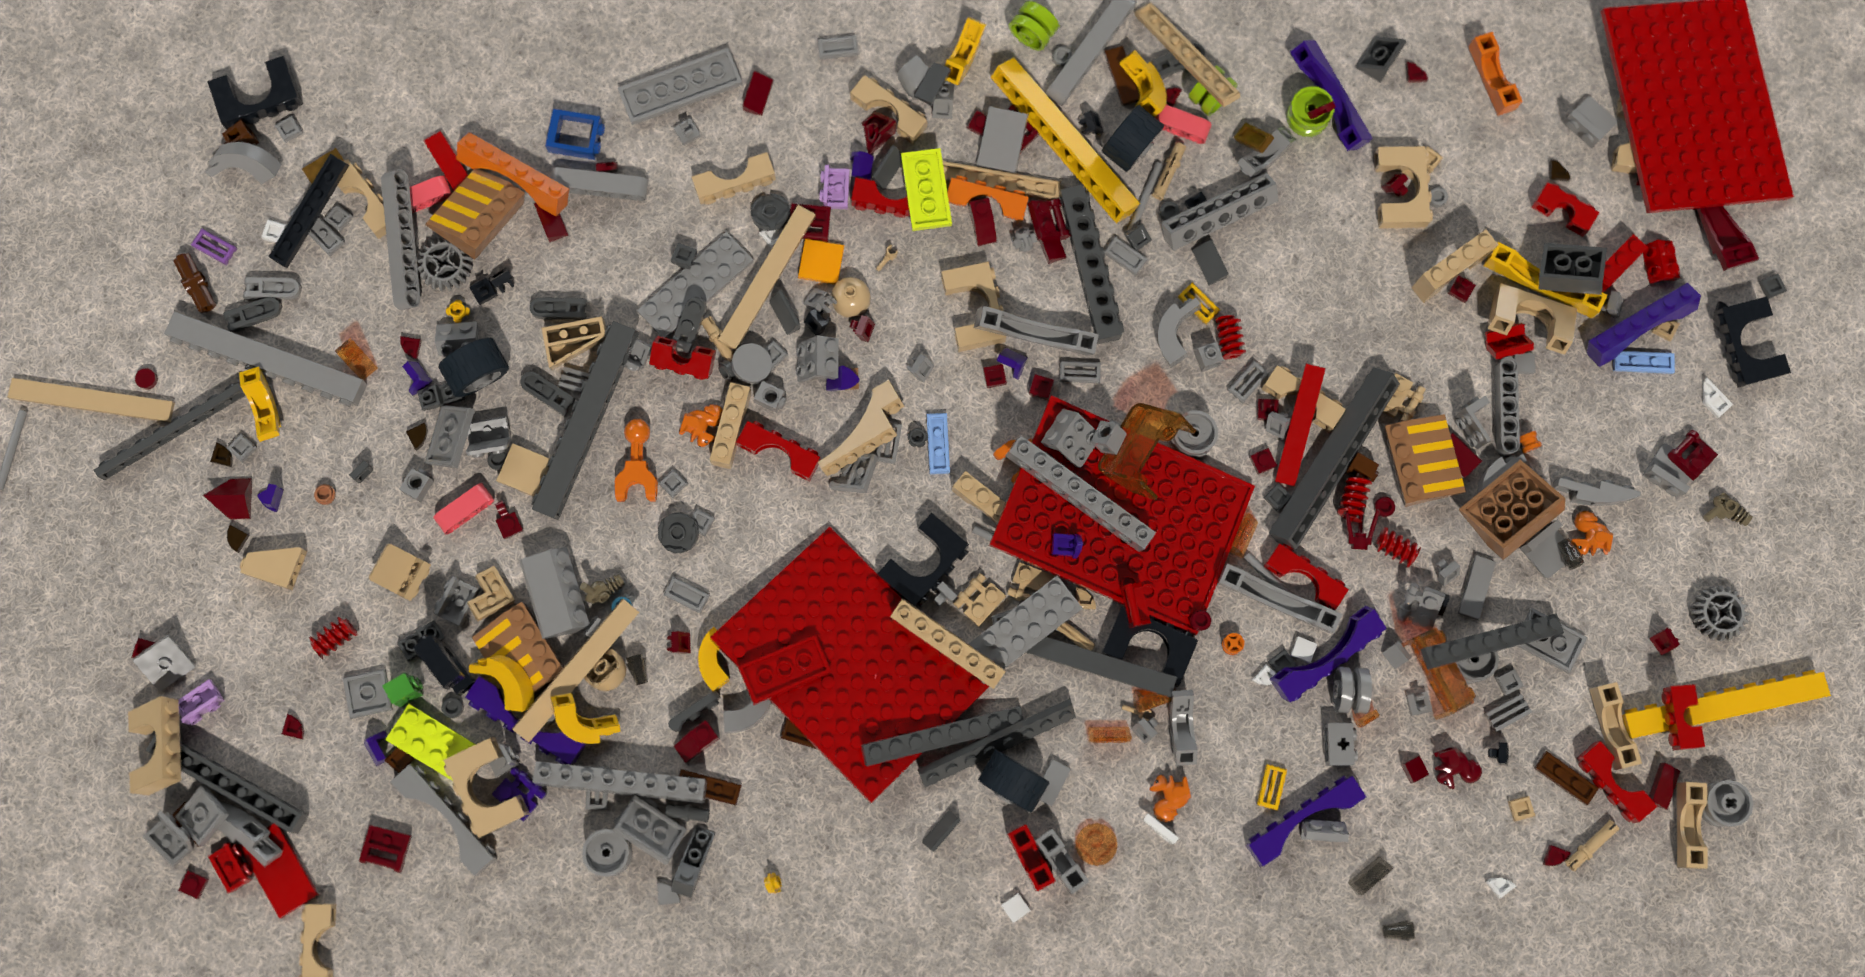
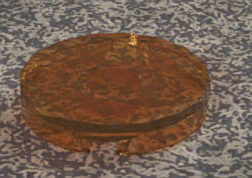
M1098 823L1089 824L1082 828L1076 837V851L1081 860L1087 864L1094 866L1104 865L1111 861L1116 854L1117 839L1113 831L1106 825Z

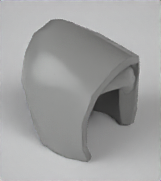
M917 55L904 64L897 74L905 92L914 99H917L914 95L930 69Z

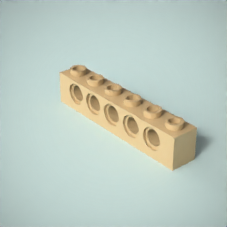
M905 599L901 600L890 616L993 689L1006 672L1004 668Z

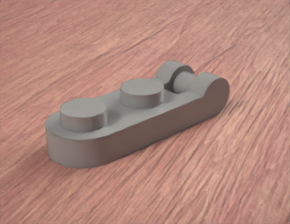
M246 277L244 280L246 291L243 292V298L247 300L263 299L266 297L291 300L297 298L301 293L300 284L292 278ZM259 285L258 291H254L255 286Z

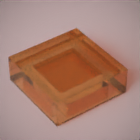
M1375 709L1354 722L1357 727L1361 728L1377 719L1380 715Z

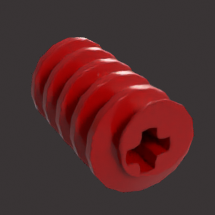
M1233 315L1216 318L1215 322L1218 323L1216 329L1220 331L1218 338L1221 339L1219 345L1222 347L1220 351L1223 354V359H1234L1246 353V350L1240 349L1241 346L1245 345V342H1239V339L1243 338L1244 335L1237 334L1238 331L1243 329L1241 326H1236L1237 323L1241 322V319H1237Z
M1350 477L1346 479L1347 486L1344 487L1346 493H1343L1341 496L1344 501L1340 502L1341 508L1338 509L1337 513L1346 519L1345 513L1348 512L1352 522L1361 523L1362 520L1357 518V516L1364 515V512L1359 510V508L1366 507V504L1361 501L1368 500L1364 492H1370V489L1365 486L1372 485V482L1364 478Z
M1384 527L1374 546L1378 545L1377 552L1384 548L1385 556L1392 552V560L1399 556V563L1401 564L1407 560L1406 567L1409 568L1416 560L1421 547L1417 549L1418 544L1416 542L1410 545V539L1408 538L1403 541L1401 534L1395 538L1396 532L1391 531L1388 534V527Z
M338 616L339 624L331 621L332 629L324 626L325 634L317 631L318 639L309 637L312 648L322 660L324 659L323 654L326 656L331 654L330 649L333 651L338 649L337 644L343 646L345 644L344 639L350 641L352 639L350 633L354 636L358 635L356 629L347 618L342 619Z

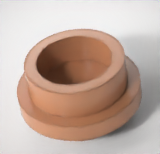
M327 484L317 487L314 493L315 500L322 505L332 503L336 496L334 488Z

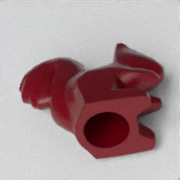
M1456 747L1434 752V756L1440 758L1442 762L1441 765L1434 767L1435 770L1442 771L1436 776V780L1440 784L1446 785L1449 789H1455L1453 776L1459 774L1461 779L1469 784L1475 783L1481 778L1482 768L1480 764L1475 762L1474 759L1468 760L1467 756Z

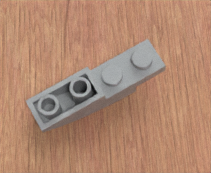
M1563 476L1553 483L1555 490L1572 494L1570 502L1581 505H1616L1633 500L1641 494L1640 491L1634 490L1635 488L1632 486H1618L1611 480H1602L1593 487L1591 483L1574 482L1573 478Z
M220 802L229 815L218 829L232 843L238 840L264 867L281 856L283 851L268 837L270 834L268 829L246 812L230 804Z

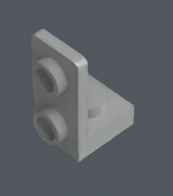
M948 81L944 83L933 102L932 118L952 119L953 83Z
M505 744L499 745L504 756L489 763L496 777L520 765L518 762L520 756L514 747L512 748Z

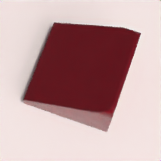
M1420 756L1401 764L1410 784L1429 775Z

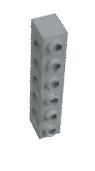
M1265 173L1161 222L1164 240L1174 251L1278 202L1277 184Z

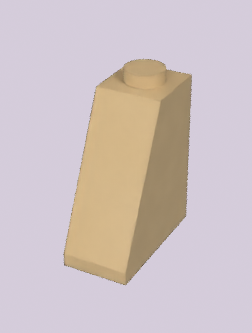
M295 547L247 553L240 563V573L293 590L307 551Z

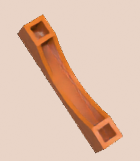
M470 132L457 142L456 160L472 169H489L510 178L521 186L540 208L554 216H557L567 206L569 188Z

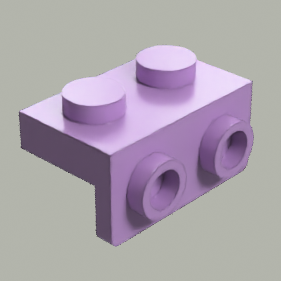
M825 165V171H821V183H824V190H820V202H823L824 206L831 207V209H848L850 169H835Z
M207 680L179 699V714L182 717L180 720L183 724L194 725L202 720L204 714L216 711L220 708V704L225 701L212 680Z

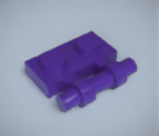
M515 766L510 771L515 780L511 782L505 778L492 795L501 803L522 795L531 814L538 806L532 799L537 796L542 800L547 793L541 789L542 786L535 785L527 777L528 774L524 770L520 771ZM521 783L529 789L527 795L518 788ZM529 815L524 816L520 819L522 821H525L529 817Z

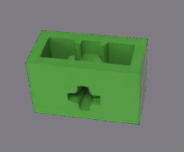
M406 673L382 685L391 703L401 708L424 695L421 691L424 687L419 678L415 679L413 675L411 676Z

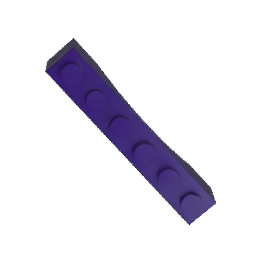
M1304 40L1290 51L1299 69L1309 77L1316 87L1324 89L1331 95L1336 106L1333 117L1337 133L1346 150L1360 149L1370 142L1373 137L1316 40Z
M1689 283L1682 285L1589 340L1587 355L1600 368L1615 359L1626 347L1650 329L1667 321L1683 319L1698 310L1701 295Z
M1364 606L1349 618L1341 639L1327 655L1308 665L1284 667L1269 680L1282 699L1290 703L1297 701L1301 698L1302 693L1314 688L1319 680L1331 675L1336 667L1348 662L1350 656L1362 651L1367 643L1379 638L1387 628L1374 608Z
M479 676L465 696V698L470 700L468 705L478 711L480 708L487 711L486 716L495 722L498 719L505 723L503 727L514 733L512 728L519 720L510 710H505V701L501 690ZM538 731L533 739L527 742L531 744L534 741L540 745L538 750L546 755H549L551 752L557 756L555 760L558 763L574 765L587 745L570 739L563 732L546 733Z
M1343 775L1334 781L1336 785L1331 789L1325 787L1317 793L1319 797L1313 801L1309 798L1300 804L1302 808L1298 811L1291 810L1284 814V820L1280 823L1274 821L1265 827L1267 831L1262 835L1258 832L1248 839L1250 843L1245 846L1259 867L1265 866L1281 855L1288 835L1307 816L1324 809H1350L1365 799L1367 796L1354 777L1349 776L1346 778Z

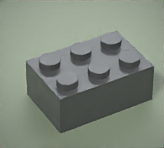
M1544 243L1539 275V290L1601 295L1607 248Z

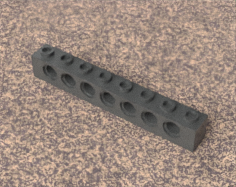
M1084 184L1060 189L1059 198L1067 229L1070 232V241L1093 332L1099 334L1097 344L1120 340L1122 333H1124L1122 321L1118 320L1119 307L1117 302L1113 301L1114 288L1112 283L1109 284L1107 278L1110 276L1109 268L1103 262L1105 253L1103 246H1099L1098 239H1100L1098 227H1094L1095 214L1094 210L1089 207V191H1085ZM1079 205L1083 210L1075 211L1073 206ZM1085 224L1087 229L1081 230L1077 225ZM1088 242L1092 245V248L1087 249L1082 244ZM1094 261L1097 266L1090 267L1087 262ZM1092 280H1100L1102 285L1095 286ZM1103 298L1106 300L1107 304L1100 305L1098 304L1097 299ZM1108 317L1111 319V323L1105 324L1101 318Z
M156 734L145 750L151 754H154ZM180 742L182 772L290 833H299L309 814Z

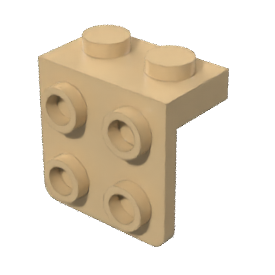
M387 544L373 567L369 580L411 601L418 594L422 580L428 576L431 564L392 544Z

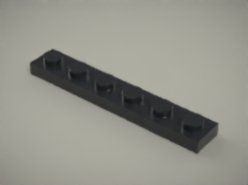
M332 154L328 156L268 256L285 268L289 267L350 165Z

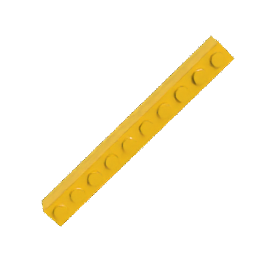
M1015 58L998 65L991 79L1021 113L1029 115L1027 121L1038 131L1039 135L1076 178L1084 184V187L1116 224L1130 216L1139 206V201Z
M1814 669L1802 672L1803 676L1796 677L1795 674L1782 676L1783 680L1776 682L1775 678L1763 680V685L1759 686L1756 685V682L1744 684V689L1737 690L1736 686L1723 689L1724 693L1717 694L1716 690L1703 693L1704 697L1698 698V705L1685 709L1684 720L1688 725L1693 726L1829 697L1831 694L1824 672L1816 673ZM1657 703L1645 705V710L1638 711L1637 707L1624 710L1625 714L1622 715V719L1631 739L1669 731V725L1665 722V706L1657 707Z

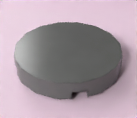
M763 195L754 201L751 206V218L758 228L765 231H774L782 228L788 222L791 210L787 200L780 195Z
M682 512L671 513L660 522L658 539L667 551L685 553L691 550L697 543L699 527L690 515Z

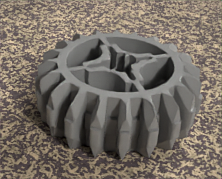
M438 238L437 244L431 241L430 244L432 246L430 248L424 246L426 252H420L419 255L423 259H418L417 263L421 265L418 267V271L421 273L420 277L422 280H425L427 286L431 285L434 290L439 287V290L443 292L445 286L449 291H452V285L459 288L458 282L461 281L466 284L463 277H470L468 270L473 268L469 264L472 262V258L446 239L443 242L441 238ZM455 253L460 257L459 267L453 263ZM431 262L436 266L435 276L430 273ZM449 273H454L453 275L446 277V275H448Z
M1723 586L1709 587L1708 591H1701V595L1695 598L1697 602L1692 604L1697 609L1691 612L1692 615L1697 616L1692 622H1699L1700 625L1696 629H1704L1702 635H1709L1711 640L1717 638L1718 641H1724V639L1728 641L1733 637H1738L1740 635L1739 631L1742 632L1746 629L1743 625L1749 622L1744 618L1750 614L1744 611L1748 607L1747 604H1742L1744 597L1737 598L1738 591L1731 593V587H1726L1725 589ZM1716 597L1724 599L1725 601L1724 603L1718 604L1713 603L1710 600ZM1718 610L1722 611V617H1720L1719 613L1721 612H1718ZM1722 622L1730 625L1728 629H1720L1716 625Z

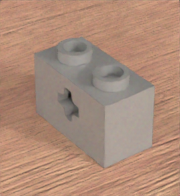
M1353 723L1324 724L1326 766L1355 765L1358 759L1357 749H1354L1357 731L1356 728H1353ZM1341 741L1345 743V747L1341 748L1337 743Z

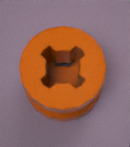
M1536 430L1520 436L1523 453L1542 446V443L1537 440Z
M1238 633L1228 634L1222 641L1224 652L1229 655L1238 654L1244 648L1245 642L1243 637Z

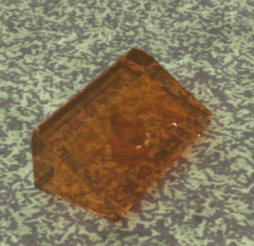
M1248 513L1243 517L1229 552L1240 558L1244 557L1258 524L1252 514Z
M1088 727L1089 743H1129L1132 740L1129 727Z

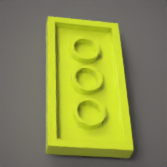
M941 148L901 153L912 231L952 226Z
M411 704L407 705L385 739L452 780L451 776L449 777L444 769V759L476 745Z

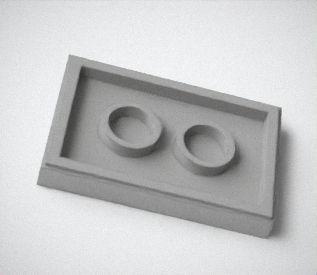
M989 106L977 166L1016 173L1029 115Z
M441 406L426 456V464L458 468L474 415V409Z
M1530 608L1524 622L1547 615L1534 608ZM1561 623L1564 633L1517 646L1569 674L1587 637Z
M634 795L612 831L667 865L687 829Z

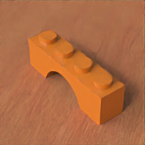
M1493 31L1474 37L1468 48L1497 115L1500 116L1515 111L1523 101L1516 84L1510 83L1503 74L1499 59L1500 48Z
M956 175V178L951 177L948 189L949 203L965 207L975 197L988 196L999 203L1003 217L1023 221L1029 198L1025 196V192L1014 190L1011 193L1006 191V187L995 185L994 188L987 187V183L975 180V183L967 181L968 178Z

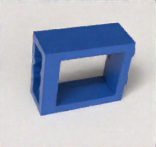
M553 109L545 145L549 153L595 160L596 154H599L601 150L599 139L600 135H604L605 124L602 123L600 116ZM563 120L593 124L588 148L559 143Z

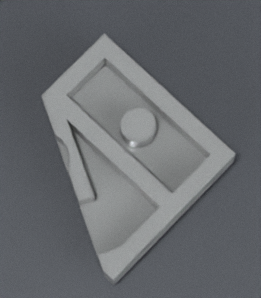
M871 453L864 454L856 462L846 465L841 470L842 475L835 482L831 481L829 487L832 490L867 493L878 461L877 455Z

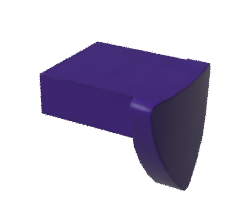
M863 151L851 152L850 160H853L851 176L871 180L874 157Z
M1005 347L999 353L997 361L1013 368V378L1019 380L1028 357Z
M407 361L402 366L413 380L409 388L412 396L432 382L418 362Z
M839 366L837 379L826 378V391L849 389L855 386L860 379L848 367Z
M268 483L267 490L259 493L257 496L266 508L277 512L284 490L277 485Z
M1054 533L1052 536L1051 555L1072 556V559H1077L1083 546L1081 536L1074 533L1073 535Z
M386 730L364 740V745L376 767L383 764L386 759L378 745V742L388 736Z

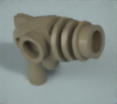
M1724 492L1713 498L1715 507L1703 516L1706 522L1711 521L1717 516L1721 520L1725 517L1731 518V521L1739 522L1740 525L1743 524L1744 526H1747L1753 518L1743 506L1729 498Z
M619 574L613 575L614 579L609 577L610 582L607 578L605 579L606 583L604 581H596L591 586L583 582L580 585V589L587 593L585 601L592 604L596 602L604 603L610 598V591L615 594L614 588L618 591L617 586L622 588L625 585L623 579Z

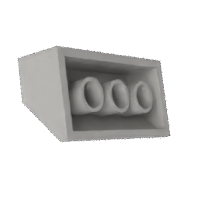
M567 547L547 550L519 560L542 639L578 633L590 626Z

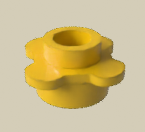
M458 299L450 304L446 309V314L451 316L455 323H461L462 318L470 314V309L465 307L463 302Z
M775 872L772 874L768 873V876L764 878L766 890L768 893H780L782 887L780 877Z

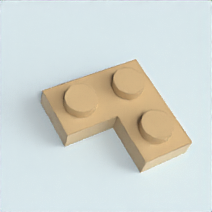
M492 566L476 575L475 578L483 589L484 594L468 601L467 605L478 622L513 604L515 599L496 567Z

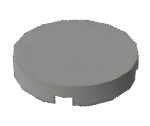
M750 343L740 346L735 351L731 360V366L738 379L745 381V383L755 384L763 381L771 371L772 361L766 349L760 345Z

